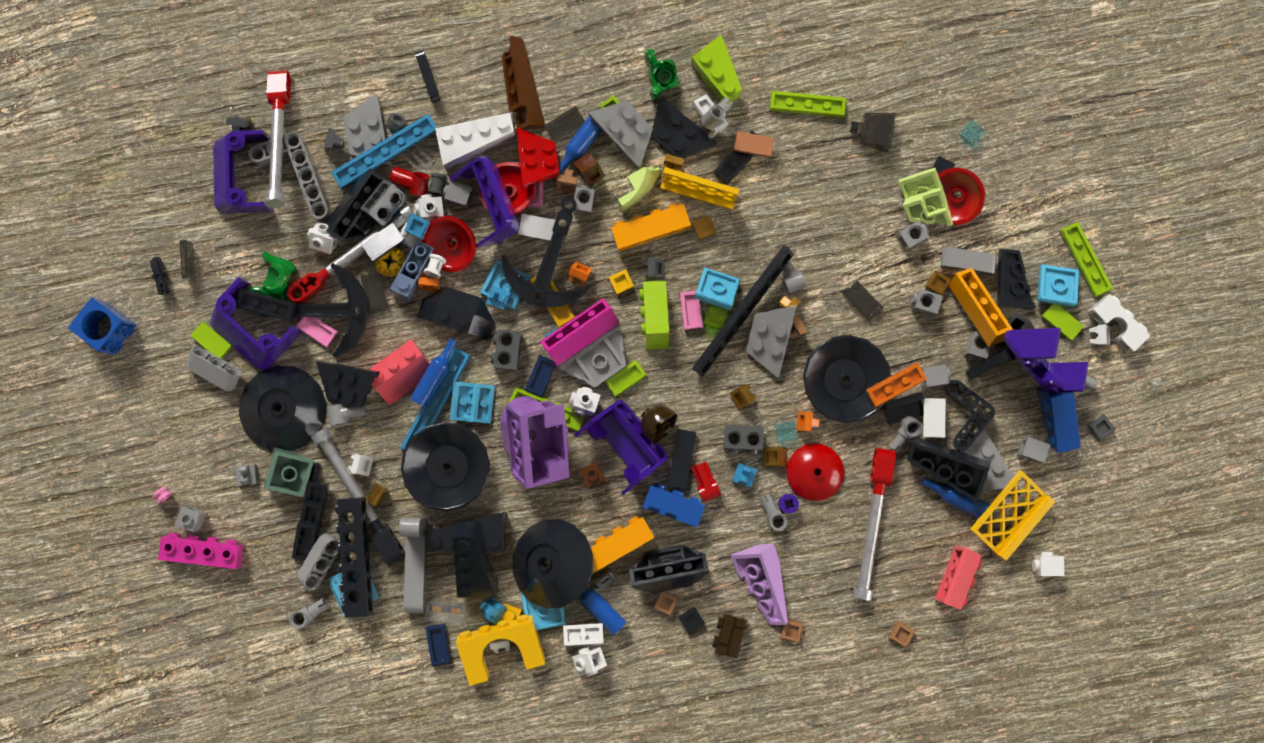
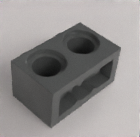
M384 179L360 209L374 222L384 227L392 220V216L404 205L408 197L393 183Z
M498 329V333L494 334L493 345H496L495 353L491 355V364H494L493 368L518 372L522 342L521 332ZM506 336L512 337V343L508 346H504L502 343L503 338ZM503 355L510 357V361L506 365L500 363V358Z
M724 425L723 449H727L728 453H739V449L747 450L749 454H758V450H763L764 427ZM730 434L738 436L739 441L736 445L729 442ZM750 435H755L758 438V442L754 446L748 443Z

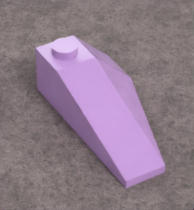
M774 543L759 544L732 554L731 558L740 579L743 578L749 586L747 590L750 594L753 593L758 600V607L769 624L786 625L788 620L780 560Z

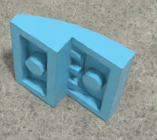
M453 382L450 420L491 424L495 386Z

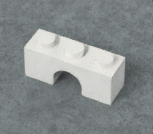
M1111 294L1102 297L1087 313L1099 325L1107 324L1110 320L1117 321L1121 330L1114 339L1115 342L1126 353L1135 352L1150 337L1147 333V328L1143 324L1138 323L1134 319V315L1120 305L1121 302L1117 297Z

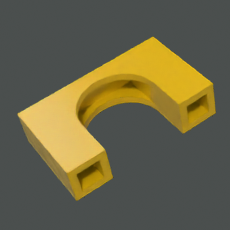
M520 615L515 620H502L497 625H485L476 631L471 632L467 630L457 636L456 645L469 686L488 681L489 671L483 651L490 642L496 639H508L519 647L526 670L545 665V655L533 615Z

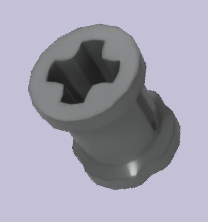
M431 173L432 180L430 188H427V192L443 196V186L448 177L439 173Z
M608 566L603 573L592 578L601 592L613 581H618Z

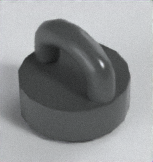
M391 113L387 119L388 128L394 134L405 128L407 124L405 118L397 113Z

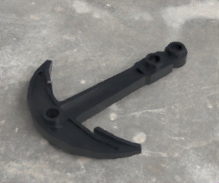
M571 197L563 199L561 203L562 210L557 214L552 229L553 234L534 283L531 284L520 278L522 275L512 267L506 255L502 256L503 272L514 292L527 302L537 306L560 307L578 300L590 289L589 284L577 289L563 290V292L549 289L564 237L567 236L573 220L572 212L577 208L576 201ZM566 202H572L573 206L571 208H566ZM562 219L566 221L564 227L559 225V221ZM536 292H539L541 294V298L539 300H536L534 298V294Z
M332 263L330 267L337 274L342 287L347 290L348 302L296 304L293 318L297 316L347 318L349 320L347 333L343 334L339 346L332 354L333 357H337L353 348L364 334L369 319V304L365 291L355 276L347 269ZM356 307L360 308L359 314L355 312ZM258 313V315H259L260 317H262V318H270V317H271V316H267V315Z

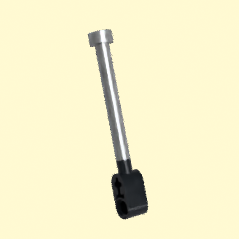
M325 428L311 437L315 446H321L351 497H364L365 495L330 439L333 436L329 429ZM366 499L367 521L373 531L370 538L385 563L390 566L405 557V550L389 525H382Z

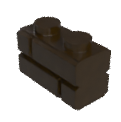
M723 613L722 617H718L716 628H719L718 636H714L712 642L715 653L733 658L739 657L747 623L746 618Z

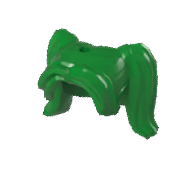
M646 49L645 63L649 68L648 76L652 86L650 97L656 100L663 91L678 87L679 80L674 61L667 59L658 61L654 49Z
M264 251L262 255L263 260L270 265L267 277L262 287L255 286L249 290L285 300V291L291 276L296 272V266L288 260L270 255Z

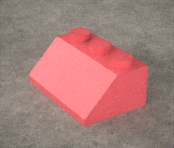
M409 340L370 368V370L380 371L379 376L374 378L371 385L387 404L391 406L417 387L430 362L413 340Z
M955 545L935 600L959 610L965 607L968 601L967 593L969 588L971 589L975 583V572L980 569L982 564V555L968 548Z

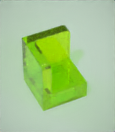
M710 304L703 326L720 331L724 325L728 310Z

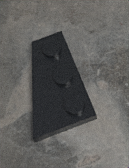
M1000 249L998 252L997 306L1036 309L1035 303L1031 299L1030 285H1027L1026 271L1020 250Z

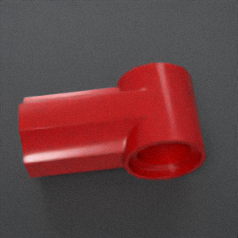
M395 167L390 174L391 183L409 189L411 194L421 196L427 193L429 175L423 172H410Z
M706 461L691 467L703 503L722 496Z

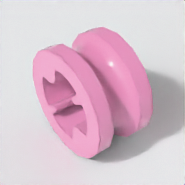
M166 486L160 488L152 496L153 500H157L158 505L164 503L172 496V492H168Z

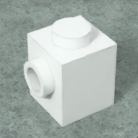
M1041 552V555H1034L1035 560L1032 561V569L1035 575L1064 576V556L1053 555V552Z

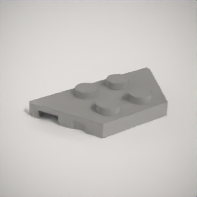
M377 94L370 97L343 118L349 153L353 157L359 156L386 139L380 101ZM388 161L385 165L391 166V161Z
M628 101L589 112L587 115L633 165L639 168L653 130L646 120Z
M796 305L760 312L754 315L746 352L776 377H780L797 308Z
M620 325L614 327L558 367L594 388L626 367Z
M976 424L973 433L979 431V425ZM985 429L966 451H960L991 462L982 491L1004 489L1014 477Z

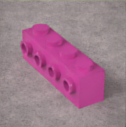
M602 298L544 338L540 343L552 361L558 366L620 322L610 305Z
M169 533L168 536H161L158 560L232 569L241 568L244 544H238V540L226 539V542H219V538L207 537V540H202L198 535H188V538L180 537V533Z

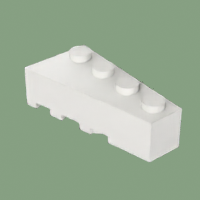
M510 113L435 128L442 164L445 170L516 137Z

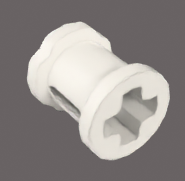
M430 254V261L428 267L424 269V274L439 279L442 265L446 263V260L440 255Z

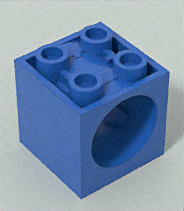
M91 297L68 326V329L97 351L114 355L121 350L125 339L134 333V328L137 324L108 302ZM104 317H109L111 329L107 336L100 339L97 332L98 324Z

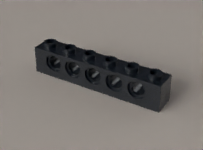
M366 496L337 499L335 512L338 515L339 522L337 523L336 530L340 536V542L338 543V552L341 554L339 571L342 573L340 590L344 601H342V612L345 613V618L369 616L374 612ZM349 513L354 515L353 523L348 520ZM350 532L355 534L356 539L354 542L349 539ZM351 552L357 555L356 562L350 558ZM352 572H356V573H357V575H358V580H357V581H355V580L352 579V576H351ZM354 591L359 594V600L353 598Z

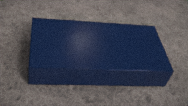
M541 355L538 356L525 391L540 397L544 396L556 366L551 359Z
M446 623L426 626L431 666L451 663Z

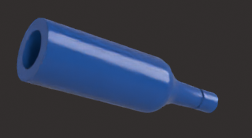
M590 117L586 119L566 146L565 157L559 165V174L562 175L571 162L580 159L602 131Z
M450 338L442 354L431 360L410 398L412 401L427 408L448 371V359L457 343Z
M926 477L921 483L936 491L945 503L976 519H979L991 505L981 499H978L976 504L969 497L960 494L950 485H940Z
M587 588L580 595L581 604L613 636L627 622L596 590Z

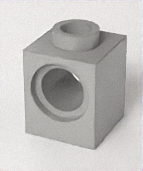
M450 181L449 185H446L444 188L443 196H445L444 199L447 203L469 209L474 190L472 187Z
M581 185V187H576L574 200L577 203V208L573 213L592 216L596 193L591 186ZM586 195L590 199L587 203H581L579 201L580 197Z
M920 221L913 223L896 234L905 251L924 241L929 236L927 234V227L923 223L921 224ZM910 231H915L918 234V238L913 239L910 236Z
M920 289L911 298L912 310L935 316L939 312L943 296ZM922 298L928 299V307L922 305Z
M978 330L977 332L970 333L964 355L978 360H985L988 358L991 347H988ZM977 339L982 341V349L976 347L975 342Z
M946 365L922 368L927 380L921 382L922 388L949 384L951 375Z
M1023 437L1017 456L1037 463H1045V460H1048L1051 450H1049L1050 444L1031 437Z
M182 506L174 525L192 532L200 531L207 512L191 506Z

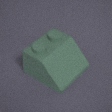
M274 448L264 481V489L304 497L314 460L291 451Z

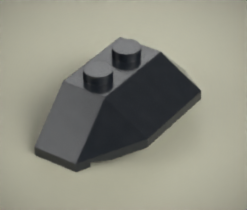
M371 168L357 178L333 211L326 232L343 243L367 237L376 222L360 208L384 178Z
M446 286L424 298L417 315L419 319L487 341L490 340L495 325L482 298Z
M685 545L645 552L629 568L632 588L650 593L692 586L709 573L706 554Z

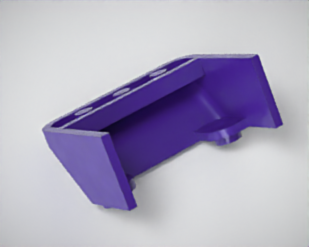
M264 130L233 131L215 141L213 145L214 205L219 212L223 214L273 212V208L266 206L264 202L247 203L245 192L235 188L234 151L241 150L245 143L271 140V137Z
M485 156L476 157L451 176L450 180L458 181L476 178L496 229V231L476 244L477 248L501 244L517 233L519 222L496 164Z
M238 277L218 298L210 324L217 333L254 367L266 370L274 364L303 331L291 326L280 339L273 334H264L256 341L230 317L237 306L236 299L239 288L246 289L250 285L248 281Z
M1060 328L1009 330L1005 332L1004 342L1019 363L1045 392L1049 394H1057V392H1084L1088 362L1049 363L1046 360L1056 359L1061 332Z
M618 400L593 417L574 436L577 438L587 430L594 439L599 440L603 437L607 439L628 465L624 470V476L630 485L621 492L622 495H625L667 460V453L659 442L656 444L651 443L642 434L640 429L641 420L624 401Z

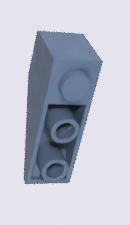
M416 240L390 288L392 296L410 303L418 288V279L428 265L430 254L433 253V247Z

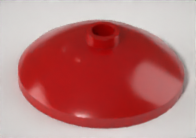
M499 163L496 166L507 194L513 192L508 197L516 215L526 209L533 200L535 183L528 185L527 189L522 190L519 163ZM479 187L480 200L484 207L488 210L481 189Z
M960 167L949 168L940 172L938 176L948 202L953 225L970 222L978 216L985 203L986 193L981 179L974 172ZM959 191L961 198H957L955 192Z
M441 216L431 221L422 242L434 248L432 254L445 258L446 263L442 265L441 270L445 272H458L468 267L474 260L477 248L475 236L469 226L453 216Z
M813 443L800 447L792 454L787 464L786 475L791 489L798 496L810 501H822L830 498L840 489L844 479V466L841 458L832 448L823 444ZM816 468L820 470L819 476L814 474Z

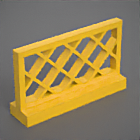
M667 167L664 168L660 187L661 190L733 211L740 190Z
M1019 470L970 530L997 557L1007 561L1055 501L1050 496H1047L1023 471ZM1021 478L1025 481V489H1017V483ZM1036 491L1038 496L1033 501H1030V492ZM1025 492V502L1017 503V493ZM1008 494H1012L1011 504H1005V497ZM1018 506H1024V512L1021 516H1017ZM1012 507V517H1005V508ZM1000 509V518L992 519L994 510ZM1005 521H1012V527L1005 531ZM1000 522V532H992V523ZM983 524H988V533L981 534L978 529ZM1000 535V541L994 546L992 544V536Z

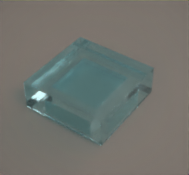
M970 120L958 136L974 147L986 131Z
M794 421L774 424L777 443L797 440Z

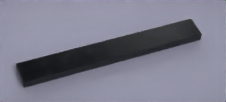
M782 246L692 367L699 375L703 377L794 256L789 247Z

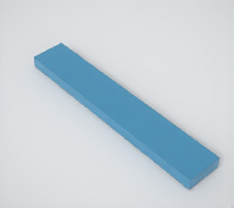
M426 114L332 171L331 174L339 187L344 189L369 168L374 171L436 133L435 128L437 127L430 115Z
M456 347L453 348L448 359L449 368L427 408L421 407L400 449L405 450L411 438L423 428L436 424L452 394L453 382H458L471 355Z

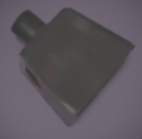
M865 113L862 117V122L851 121L849 132L860 134L859 144L888 153L892 145L896 113Z

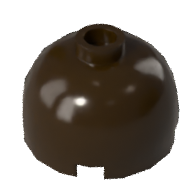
M663 405L654 406L651 409L647 408L641 415L640 429L642 434L651 443L656 444L668 435L666 431L669 426L671 428L675 426L678 415L672 409Z

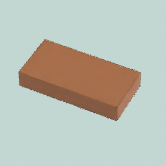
M737 131L733 151L771 158L774 138Z

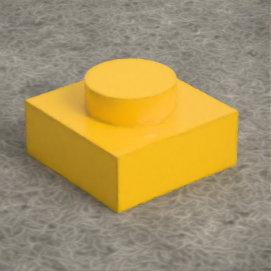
M626 269L609 277L617 295L634 287Z
M503 603L507 608L500 621H511L520 616L522 609Z

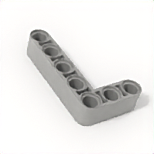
M296 132L284 134L282 160L290 157L312 216L319 222L329 221L332 212L306 142ZM295 139H299V143L296 146H292V142ZM271 140L255 145L249 150V158L260 167L270 165ZM263 153V157L256 160L257 155ZM304 156L305 161L298 164L299 158ZM307 174H312V178L309 181L304 180ZM314 191H318V196L311 199V194ZM325 208V213L322 216H318L319 209Z
M427 517L401 518L399 522V535L406 536L404 613L425 612L427 581L425 533L428 531Z

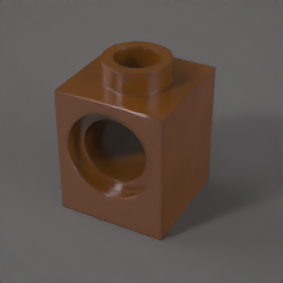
M590 153L574 162L580 176L589 186L605 177L599 163Z
M597 461L579 470L587 488L605 479Z

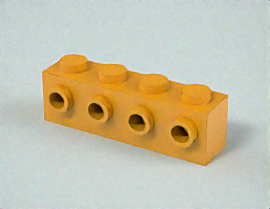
M674 203L663 211L656 209L651 211L650 215L644 217L643 215H637L632 218V221L626 223L625 221L616 222L614 227H611V232L617 250L621 252L691 228V223L684 204Z
M973 268L955 274L949 287L988 347L1003 342L1005 332L1013 329Z
M637 515L628 520L629 525L622 528L620 525L611 530L612 535L607 538L603 535L594 540L595 544L591 546L593 573L655 538L643 517L639 518Z

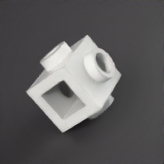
M431 194L421 195V198L413 205L414 214L429 222L444 216L442 197H432Z
M319 222L313 228H310L307 234L309 248L331 254L337 246L338 239L326 232L327 224Z
M587 387L578 388L576 393L572 392L569 403L572 406L570 410H573L579 416L588 415L592 417L595 414L600 395L593 393V390Z
M587 646L579 649V653L572 656L578 675L586 674L587 677L598 673L597 670L607 666L601 647L590 649Z

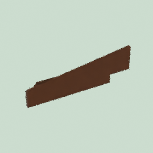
M510 36L509 50L504 51L502 55L509 112H516L517 128L523 130L545 127V122L524 40L520 37Z

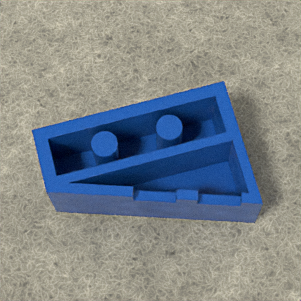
M1042 387L1037 388L1050 448L1057 453L1081 448L1074 393L1057 392V394H1049Z
M657 483L654 486L650 485L642 508L698 527L705 505L701 504L702 500L692 496L690 500L683 497L684 493L673 490L672 493L665 491V486Z

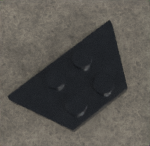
M662 96L660 97L651 138L673 156L686 159L690 155L698 154L702 150L714 147L717 144V141L713 138L710 139L706 132Z
M317 361L316 363L328 402L357 408L364 406L367 395L373 388L371 384L374 378L380 374V371L326 361Z

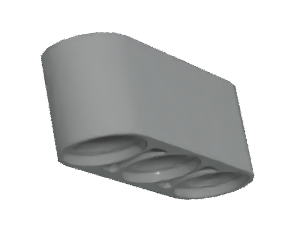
M944 247L942 248L940 268L955 271L973 268L976 274L992 276L995 275L997 255Z
M192 347L185 364L187 369L225 391H234L241 376V371L201 347Z
M325 533L319 536L297 574L298 581L309 591H313L320 586L339 553V542L331 534Z

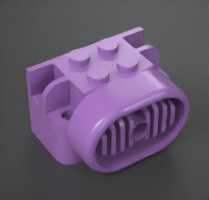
M527 396L518 397L509 402L502 412L501 430L503 448L510 457V466L514 478L526 489L570 478L568 464L569 445L566 439L568 428L565 424L564 405H555L552 401L538 402L536 399Z

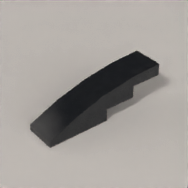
M313 479L309 481L306 499L302 506L301 518L297 523L292 558L305 561L316 543L330 483Z

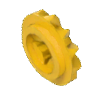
M394 248L375 261V267L384 276H397L405 262V256L401 250ZM391 255L392 259L395 260L397 263H391V265L388 267V264L383 260L389 259V256Z

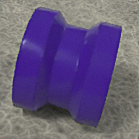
M784 494L779 498L778 507L782 512L793 513L798 509L799 501L794 495Z

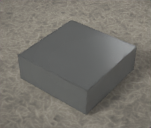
M1102 414L1087 425L1098 441L1103 440L1116 430L1105 414Z

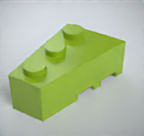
M720 35L692 57L691 65L718 99L722 101L723 98L727 97L729 98L727 103L740 97L742 88L723 37Z
M666 281L643 282V289L639 290L640 300H644V306H640L641 318H645V323L641 324L642 335H645L646 350L669 349Z

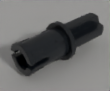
M151 258L152 279L155 280L158 295H164L163 289L166 294L170 293L166 278L168 274L164 271L161 258Z

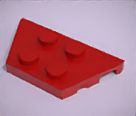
M516 128L522 190L527 189L528 185L535 182L540 184L547 179L558 177L559 166L556 143L531 132Z

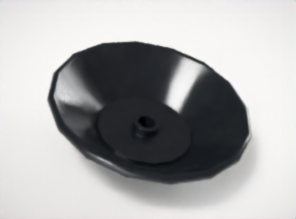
M853 335L836 336L819 344L807 359L803 374L805 393L813 407L826 418L842 423L859 422L877 413L883 405L875 407L866 389L890 377L891 373L890 365L882 351L870 341ZM844 376L848 378V383L842 382Z
M274 366L260 371L247 383L240 397L239 418L244 432L256 445L273 452L274 448L293 451L306 446L312 440L311 437L319 432L325 420L326 400L320 385L309 373L294 366ZM280 404L282 408L278 412L276 406Z
M448 422L426 426L415 434L403 451L401 463L404 485L412 497L429 509L441 511L463 508L476 499L487 483L490 468L486 447L477 434L461 424ZM446 463H449L451 466L449 470L444 469Z
M561 519L542 520L530 526L519 538L513 553V576L518 589L530 602L543 608H562L575 602L587 589L593 573V553L587 537L575 525ZM546 560L548 561V566H547V567L545 566V561H546Z

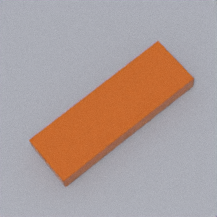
M916 362L866 389V392L873 405L878 407L927 380L919 363Z

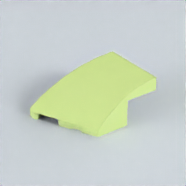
M643 167L627 176L631 192L618 199V206L622 213L636 205L651 190L661 173L659 167L656 169L653 167Z
M936 168L899 179L898 183L905 197L903 207L910 222L920 221L926 224L940 223L947 226L953 225L948 202Z

